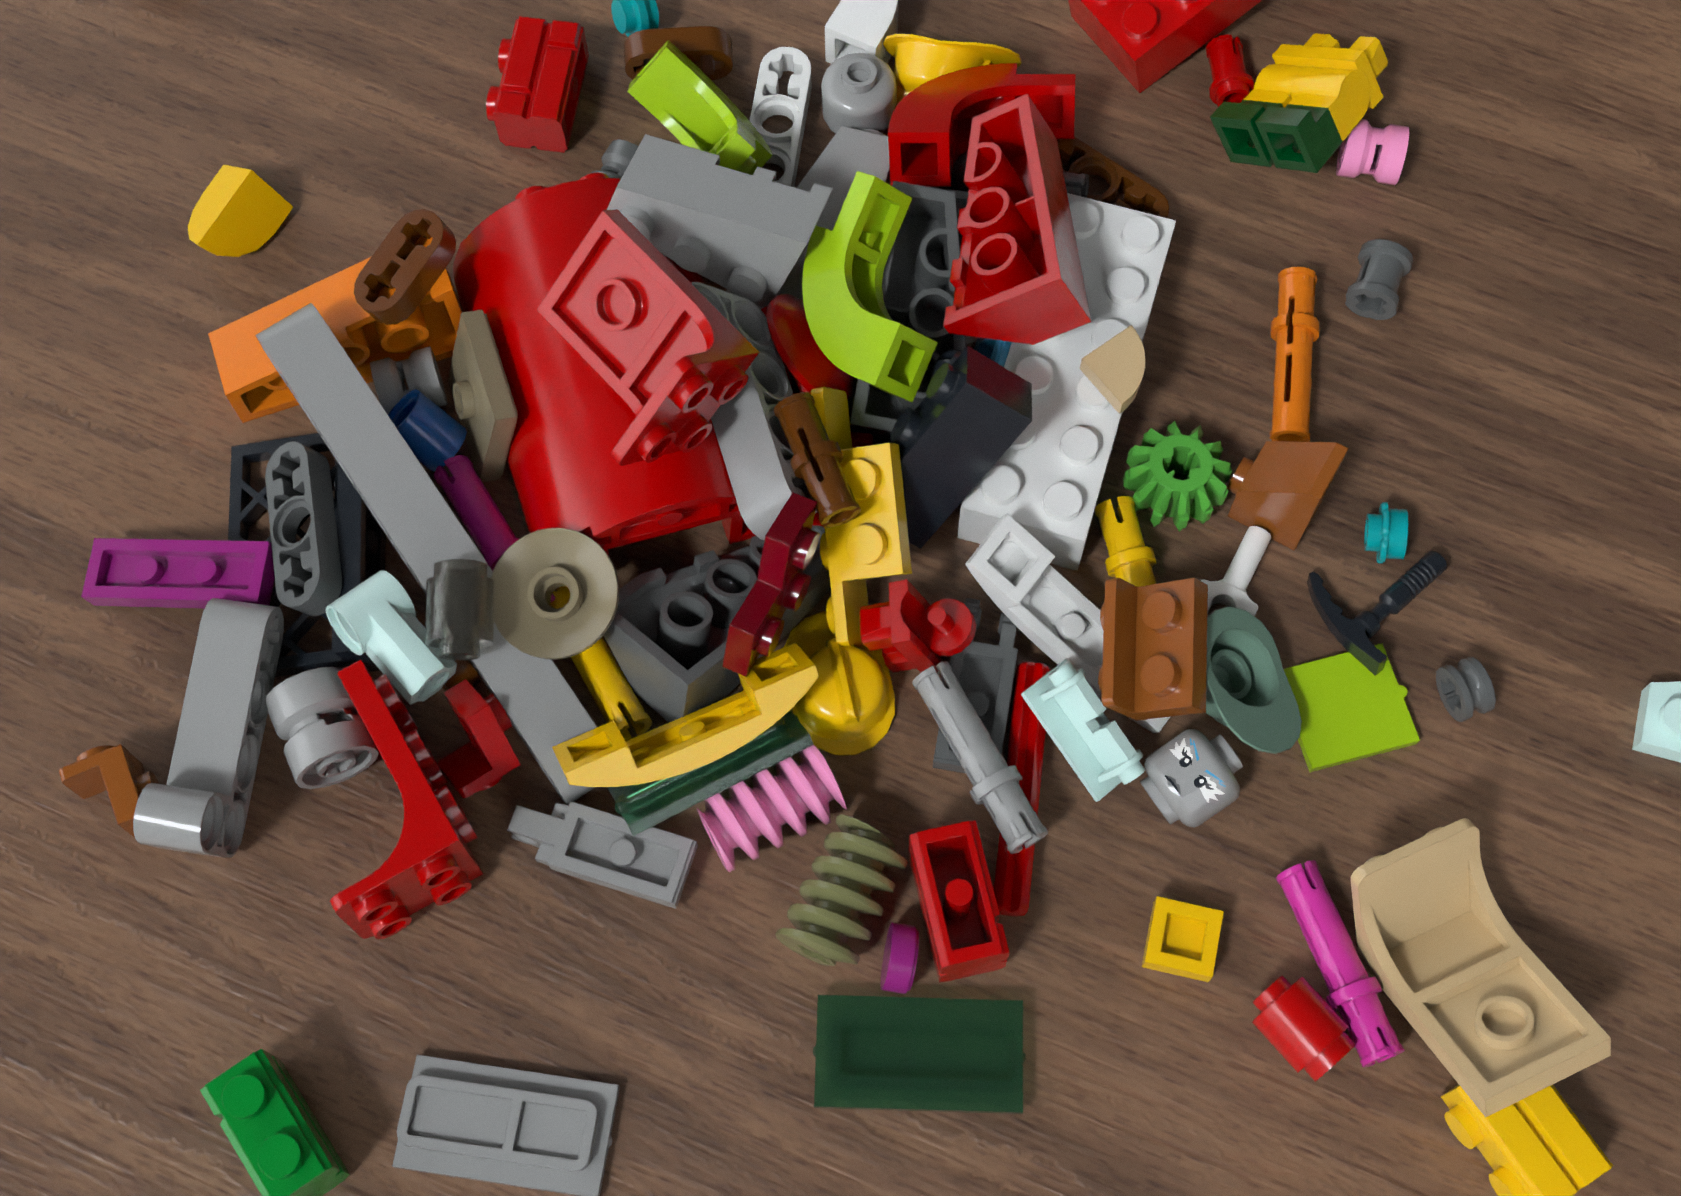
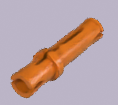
M1289 267L1278 274V315L1271 321L1270 333L1271 338L1276 341L1270 439L1272 441L1310 442L1309 422L1313 342L1319 338L1320 322L1314 317L1317 276L1314 270L1306 267Z

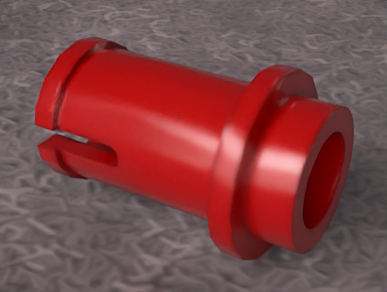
M1229 34L1220 35L1212 39L1206 46V57L1209 60L1213 80L1209 87V96L1218 107L1223 102L1241 103L1254 89L1255 85L1254 79L1246 71L1241 39L1236 36L1233 40L1232 35Z

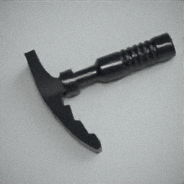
M1429 551L1379 596V603L1369 612L1362 611L1353 620L1342 616L1343 610L1331 602L1332 596L1323 587L1324 581L1317 573H1309L1307 585L1311 600L1331 633L1346 650L1376 676L1383 670L1387 656L1377 649L1368 638L1374 636L1381 629L1380 623L1387 616L1398 614L1421 591L1446 571L1448 565L1444 557L1439 553Z

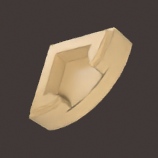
M1130 325L1081 359L1080 370L1119 414L1135 399L1145 371V351L1136 330Z

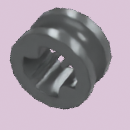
M1474 657L1461 659L1457 669L1452 665H1445L1436 671V685L1440 698L1446 710L1456 721L1464 722L1469 720L1473 716L1474 710L1485 714L1495 708L1496 698L1491 679L1482 664Z

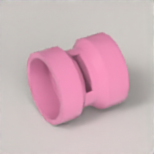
M1361 119L1340 145L1336 175L1348 178H1355L1360 174L1372 175L1377 183L1395 186L1400 178L1406 157L1409 127L1389 124L1383 129L1372 127L1367 119Z

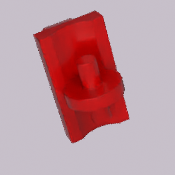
M908 579L889 583L888 602L860 607L862 643L870 651L882 649L885 666L893 673L917 669L921 673L931 666H934L937 673L939 670L936 666L942 662L941 656H952L962 652L970 645L976 632L974 615L963 602L956 599H942L930 605Z

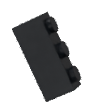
M969 346L965 348L952 366L944 363L936 371L927 388L926 397L915 410L907 408L900 415L892 429L890 441L888 442L899 444L909 543L920 549L1032 422V383Z

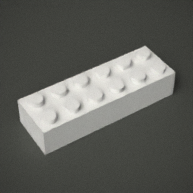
M1067 193L1091 322L1034 345L1011 343L1004 368L1032 383V422L962 501L957 538L981 544L1000 518L1008 513L1055 556L1051 564L1078 571L1122 413L1119 414L1080 370L1081 359L1130 325L1136 330L1143 342L1176 220Z

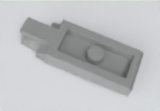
M570 801L569 806L555 803L551 816L517 805L507 831L512 833V839L538 847L539 849L535 857L536 861L548 865L551 870L677 909L698 848L697 841L572 801Z

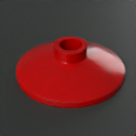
M780 294L772 299L768 304L766 312L768 329L780 357L793 376L810 393L812 389L827 387L845 391L847 400H849L854 393V377L836 367L817 345L806 319L803 300L791 294Z

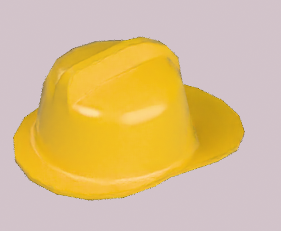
M893 34L887 36L883 41L886 51L895 57L894 74L897 85V104L920 85L954 71L1001 63H1017L1018 68L1022 63L1020 55L1016 52L993 44L940 41L913 34Z
M826 611L805 618L790 632L784 646L786 647L796 642L815 664L819 675L807 693L792 708L802 735L818 749L833 755H856L873 748L888 733L895 716V695L889 669L885 666L882 656V649L870 651L865 645L841 647L836 643L835 634L829 629Z

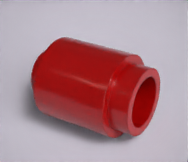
M1283 975L1280 976L1252 1002L1261 1012L1252 1021L1255 1027L1297 1073L1304 1069L1315 1082L1356 1046L1354 1041L1344 1032L1349 1026L1303 976L1293 985Z

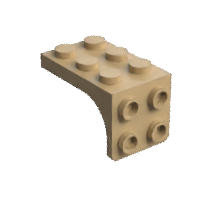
M1463 818L1445 827L1435 828L1413 842L1385 855H1378L1369 859L1352 873L1351 890L1357 949L1362 964L1372 977L1377 978L1382 990L1485 1117L1611 1056V1037L1522 941L1503 915L1491 892L1482 866L1479 829L1469 819Z

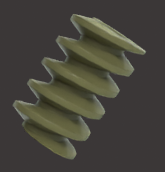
M844 814L836 816V824L841 832L829 833L824 840V847L830 856H818L812 863V871L819 880L808 879L803 881L800 886L799 893L807 904L796 903L790 905L787 911V917L796 929L781 928L776 932V938L790 950L828 967L835 966L836 962L858 964L860 957L846 943L849 937L870 940L872 932L858 919L861 913L882 916L884 908L870 895L873 890L893 893L896 884L882 872L884 867L905 869L908 861L895 849V844L883 833L867 823Z

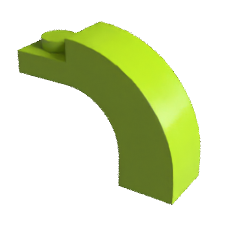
M669 40L666 41L630 82L627 92L654 115L682 145L719 155V166L753 175L757 167L762 168L773 156L766 141L746 116Z
M857 171L833 231L816 225L809 239L802 279L805 315L817 345L836 367L859 380L913 403L938 342L893 321L886 310L882 294L885 264L912 198L876 176Z

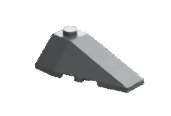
M812 525V530L819 532L820 538L809 565L803 570V573L811 576L809 588L799 609L796 612L787 609L781 619L785 623L779 642L831 590L829 571L825 569L820 556V539L822 534L825 533L823 526ZM757 536L751 538L750 546L717 556L715 551L711 550L696 555L693 565L664 574L660 567L638 575L619 589L618 608L604 637L633 692L668 722L723 700L741 682L738 673L722 666L729 625L758 579L764 540Z

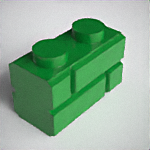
M260 1049L253 1052L207 1083L200 1090L213 1114L222 1119L220 1126L262 1196H323L350 1176V1173L280 1059L271 1056L267 1051Z

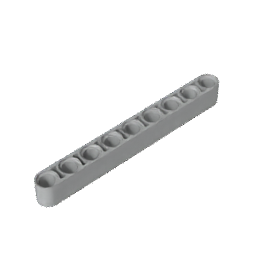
M309 303L256 334L257 340L489 691L495 695L506 711L513 727L561 799L568 806L570 801L574 802L595 787L569 785L552 747L595 729L597 726L552 659H541L523 653L513 647L501 635L493 621L489 607V585L493 571L312 303Z

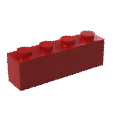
M1025 94L972 118L964 183L969 188L966 207L959 209L957 229L962 235L959 259L952 261L950 282L955 287L953 306L946 307L943 325L950 334L1034 345L1091 322L1057 138L1030 96Z

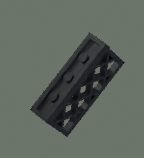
M319 433L231 446L228 541H248L250 526L266 509L268 510L266 486L259 493L250 486L251 463L270 460L273 453L280 446L292 441L301 443L319 453L330 451ZM335 459V466L330 470L332 492L335 490L333 500L342 571L340 598L380 570L385 571L386 534ZM250 496H252L254 499L249 503ZM310 514L303 518L297 529L296 534L301 539L306 533L300 527L310 517ZM271 535L266 541L271 542ZM275 586L272 590L270 606L279 607L281 602L277 597ZM302 613L292 626L283 633L275 677L299 674L320 667H348L359 660H362L369 672L381 670L366 653L357 655L352 652L338 637L333 627L332 650L306 653L297 643L321 616L327 620L328 617L326 613L320 616H310ZM291 650L297 654L286 656Z

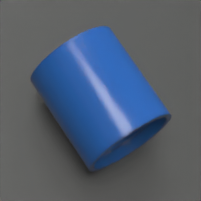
M417 389L404 395L388 414L418 461L430 471H436L439 465L441 467L445 466L444 461L455 456L466 437L467 430L463 425Z

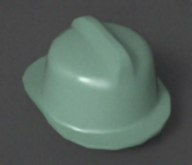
M1230 606L1215 610L1207 617L1205 713L1228 727L1242 742L1254 749L1277 754L1292 748L1300 737L1302 721L1297 701L1283 670L1274 639L1263 623L1246 610Z

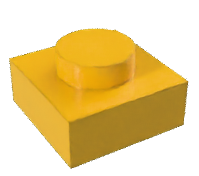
M1157 896L1153 902L1142 967L1209 982L1213 977L1224 911Z

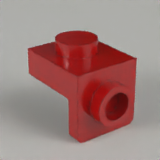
M465 679L445 691L444 695L470 742L438 762L444 776L462 798H468L478 791H484L493 787L502 779L503 775L521 765L504 734L506 730L513 727L506 711L493 693L482 698Z

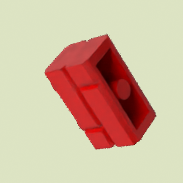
M519 16L515 21L512 38H503L501 40L498 66L500 73L503 74L500 86H491L489 88L486 113L488 120L494 121L499 140L505 146L528 149L536 146L539 150L561 153L568 150L589 59L584 27L579 23L557 20L548 23L545 19Z
M976 820L919 831L909 835V860L939 982H948L1005 968L1010 952L1003 924L997 923L1000 913Z

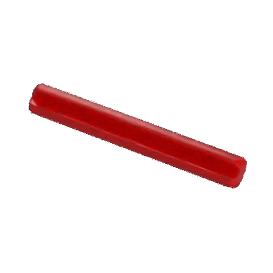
M1022 662L1017 666L1007 765L1017 767L1022 776V780L1018 784L1038 816L1046 730L1025 702L1021 693L1051 669L1043 663ZM999 833L994 893L999 913L1012 917L1025 916L1030 902L1035 844L1028 848H1025L1023 844V849L1020 852L1010 854L1007 848L1008 845L1001 833Z

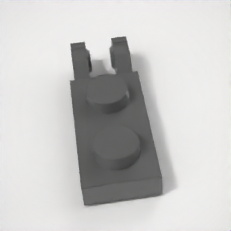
M966 598L965 605L974 615L977 631L980 626L982 613L980 600ZM1003 612L1000 615L998 633L1000 634L999 646L974 642L973 638L968 647L962 652L952 655L950 660L954 675L1000 753H1002L1018 649L1013 648L1017 626ZM939 728L933 768L965 773Z

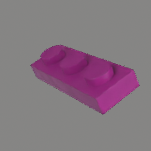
M94 538L81 597L94 606L205 609L207 603L212 598L270 606L275 580L272 543L269 541Z

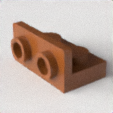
M1121 578L1106 580L1105 600L1100 611V621L1104 631L1103 664L1098 674V684L1102 694L1101 701L1104 707L1136 721L1206 712L1207 584L1196 578L1137 587Z

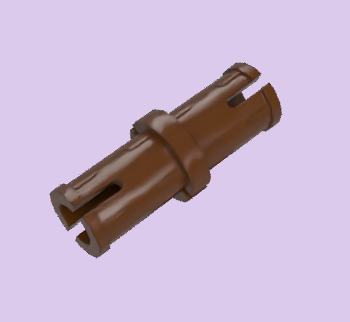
M801 392L784 398L774 407L773 411L781 423L794 454L790 461L794 474L797 478L804 479L812 500L817 502L816 509L821 526L832 528L851 521L859 515L861 508L855 501L840 465L844 458L838 442L829 440L815 407L813 396L808 392Z

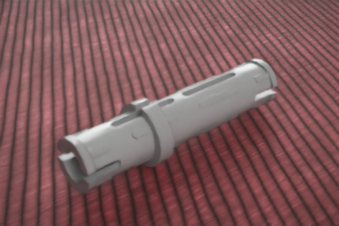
M947 661L938 663L936 667L939 671L937 673L934 666H931L916 676L912 681V685L918 690L972 783L973 790H970V795L977 805L984 804L1008 845L1007 848L1010 854L1020 852L1023 849V844L1025 848L1032 846L1048 834V830L1041 823L1018 784L1022 780L1021 774L1016 766L1007 765L959 684L950 663Z

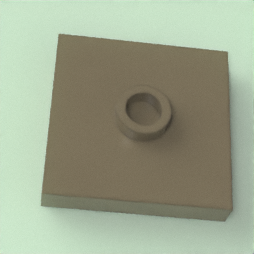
M483 310L461 312L447 380L461 425L467 430L465 439L476 473L482 483L500 480L516 427L518 411L487 314H484Z

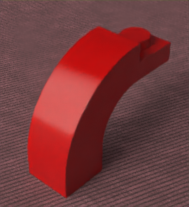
M1001 63L954 71L920 85L897 104L890 119L888 129L890 185H893V181L920 186H951L954 163L961 154L968 150L972 118L1025 94L1030 96L1057 139H1074L1076 74H1017V63Z

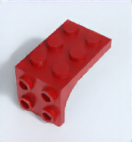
M618 209L603 210L537 309L558 333L619 394L636 415L634 421L611 452V456L620 466L643 460L651 463L662 455L677 451L688 453L699 446L712 430V424L709 420L720 405L732 400L744 388L749 378L745 371L760 353Z
M359 660L340 670L337 674L400 790L404 806V822L398 843L388 859L372 874L334 895L330 903L335 913L362 939L374 936L375 939L379 940L395 935L406 928L412 921L411 915L435 902L436 905H444L460 898L471 889V881L481 876L483 872L467 843L475 840L478 836L460 804H457L446 785L448 782L431 751L427 749L417 731L418 727L400 695L398 696L386 674L374 680L362 660Z

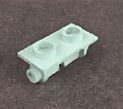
M1065 659L1022 692L1021 696L1095 802H1097L1121 782L1124 785L1128 784L1144 773L1145 768L1139 761L1143 754L1140 749H1134L1115 720L1110 722L1103 713L1106 707L1103 706L1101 700L1085 679L1086 672L1084 669L1076 670L1071 662Z

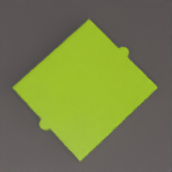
M1383 643L1374 645L1387 656ZM1350 652L1283 669L1298 704L1302 721L1298 742L1309 772L1416 745L1420 741L1404 700L1408 693L1407 688L1398 685L1388 656L1383 670L1376 676Z

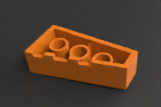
M421 236L416 241L415 246L422 245L427 247L433 238L427 239ZM369 257L208 333L225 396L242 423L299 405L255 335L309 303H312L366 383L374 382L370 362L387 357L395 361L408 359L412 351L429 346L433 350L436 362L452 357L462 309L447 267L416 310L406 320L397 324L386 325L377 322L356 302L354 295L355 281L371 258ZM384 286L378 296H385L389 299L396 289Z

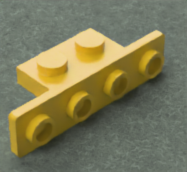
M827 387L815 388L811 390V396L815 400V407L829 440L838 442L844 456L840 463L855 501L861 508L859 515L851 521L840 526L825 528V533L822 534L820 539V556L825 569L829 571L831 597H829L826 605L827 623L830 631L836 636V643L841 647L864 645L860 632V607L868 605L866 579L912 574L899 444L884 443L852 448L846 392Z

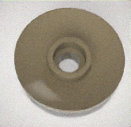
M547 528L523 536L504 552L492 573L488 597L493 621L501 635L513 647L533 657L556 660L580 654L602 638L615 617L620 590L614 564L599 544L588 536L571 529ZM561 586L568 587L570 591L569 602L562 608H553L551 605L553 591Z

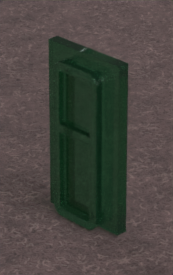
M789 711L755 739L712 763L659 781L639 785L607 787L615 803V811L622 815L630 832L635 836L814 744L810 734L799 722L798 716Z
M818 995L816 1045L813 1048V1055L816 1058L814 1108L1023 1114V1063L1026 1060V1054L1023 1051V1000Z

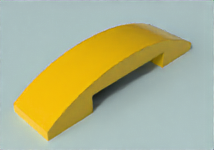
M795 642L774 651L770 657L762 656L758 658L747 677L738 673L744 690L628 741H625L613 720L552 748L569 785L620 787L659 781L684 774L734 752L773 726L795 706L817 680L819 675L815 664Z

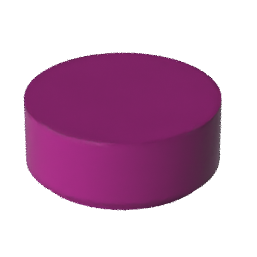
M891 922L883 954L881 990L902 994L910 991L915 975L919 948V930L916 929V926Z

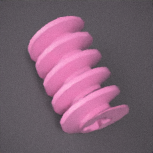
M805 741L799 745L800 765L787 753L776 755V777L762 764L753 766V788H750L738 776L729 778V800H726L714 788L710 787L704 790L705 811L702 812L698 808L697 811L722 864L728 872L735 870V848L740 847L754 861L759 858V836L764 835L778 849L783 846L782 825L788 823L802 837L807 834L806 813L811 811L826 825L831 823L830 801L835 799L847 810L844 798L829 765L819 749L810 741Z

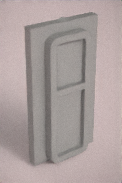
M417 1055L412 1078L406 1086L397 1127L398 1142L392 1167L575 1196H600L608 1150L613 1142L611 1133L620 1086Z

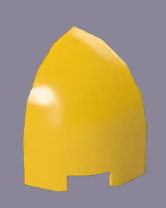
M223 165L205 189L192 211L188 224L189 239L202 249L216 256L240 257L262 247L276 233L293 209V206L253 170Z

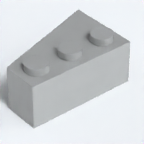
M645 134L618 183L607 210L618 209L664 256L675 261L681 268L690 272H696L727 288L733 294L746 298L763 308L766 307L776 297L806 247L833 188L816 183L813 184L810 192L775 182V171L757 167L754 174L750 175L719 166V155Z

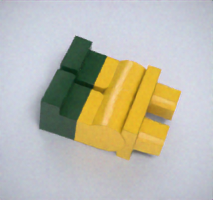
M1314 33L1304 45L1281 44L1272 54L1275 64H1269L1261 70L1256 78L1254 89L1242 102H1223L1210 116L1230 161L1271 167L1274 163L1276 168L1318 173L1364 117L1368 108L1374 109L1383 98L1376 78L1388 66V60L1377 37L1360 36L1349 49L1341 48L1338 40L1334 39L1330 34Z

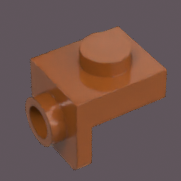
M122 744L116 746L103 745L88 749L77 757L76 762L59 769L62 783L82 799L107 791L118 825L135 838L133 820L138 798L147 784H159L152 771L145 772L142 762Z

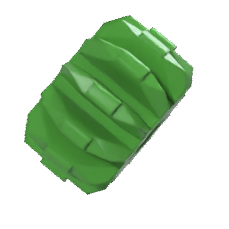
M1176 421L1168 425L1165 436L1150 428L1143 436L1142 446L1134 445L1128 453L1126 463L1130 469L1126 470L1124 474V489L1135 492L1133 495L1135 511L1147 508L1153 509L1150 519L1153 527L1163 522L1164 516L1172 517L1173 523L1179 532L1187 527L1190 516L1204 524L1212 515V506L1219 507L1226 500L1229 491L1224 483L1228 482L1232 473L1231 463L1219 460L1223 451L1221 441L1207 444L1201 442L1203 437L1201 425L1192 430L1190 436L1181 433ZM1175 473L1180 474L1179 479L1173 478Z

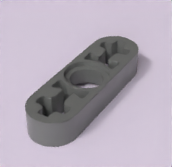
M292 441L283 444L273 453L265 472L276 593L283 605L310 616H320L326 613V607L339 598L342 589V571L330 466L323 454L301 443ZM310 514L311 522L305 536L297 542V529L303 518Z

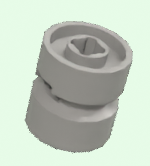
M320 667L301 672L275 686L266 696L265 705L276 734L281 739L288 740L283 752L294 780L300 788H324L341 783L366 770L377 759L379 752L361 717L355 715L357 710L337 672L342 670L340 668Z

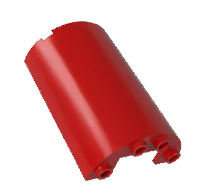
M596 172L587 174L576 181L550 187L531 186L523 189L516 195L515 201L492 213L460 243L453 264V279L463 312L483 310L484 314H487L518 411V419L507 459L529 533L547 528L571 529L594 540L607 554L608 549L720 520H722L729 544L748 540L756 536L745 524L740 514L712 420H709L712 424L711 432L692 451L688 453L677 451L662 455L651 463L643 460L620 466L611 456V452L634 421L636 415L619 394L537 311L601 212L607 210L621 179L609 178L605 173ZM666 257L690 283L698 282L705 284L702 275L687 271L677 265L675 261Z

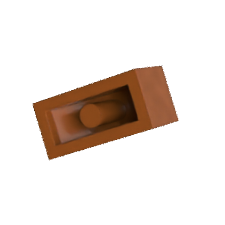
M1266 441L1255 462L1243 457L1232 476L1227 489L1236 494L1228 517L1247 527L1258 526L1270 533L1272 540L1295 551L1349 448L1337 442Z

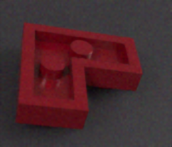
M792 492L765 535L758 579L729 625L722 667L747 677L760 654L770 657L775 650L784 628L785 621L781 618L785 611L789 609L796 612L801 606L811 580V576L803 573V570L809 565L820 538V533L812 530L817 505L816 501Z

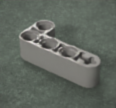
M692 282L691 284L760 352L745 371L749 378L744 388L732 400L720 405L711 417L740 514L751 532L758 538L765 540V535L792 492L812 500L804 479H799L794 474L790 464L794 454L781 423L773 411L774 407L781 400L793 395V391L782 358L772 341L767 318L761 309L746 298L702 283Z
M212 598L207 603L200 621L167 784H147L136 804L133 832L138 843L167 850L222 858H231L237 852L245 829L268 714L265 700L268 693L273 689L282 645L284 618L280 607Z

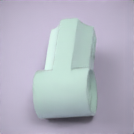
M380 570L326 607L328 620L342 642L357 655L366 653L382 673L387 675L390 682L410 705L418 701L423 702L438 692L447 680L455 674L457 664L418 621L414 605L406 590L387 571Z

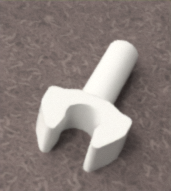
M1250 526L1247 529L1222 580H1201L1208 585V612L1212 605L1220 603L1227 607L1246 610L1255 616L1258 605L1251 601L1246 589L1271 540L1270 533L1258 526Z

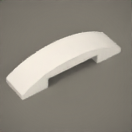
M1008 513L1003 515L965 565L998 608L1056 664L1066 659L1071 662L1076 670L1083 668L1086 672L1085 679L1096 695L1101 698L1102 694L1098 684V674L1103 664L1104 631L1100 621L1101 610L1050 565L1055 556ZM1170 717L1137 721L1132 718L1130 719L1152 733H1158Z

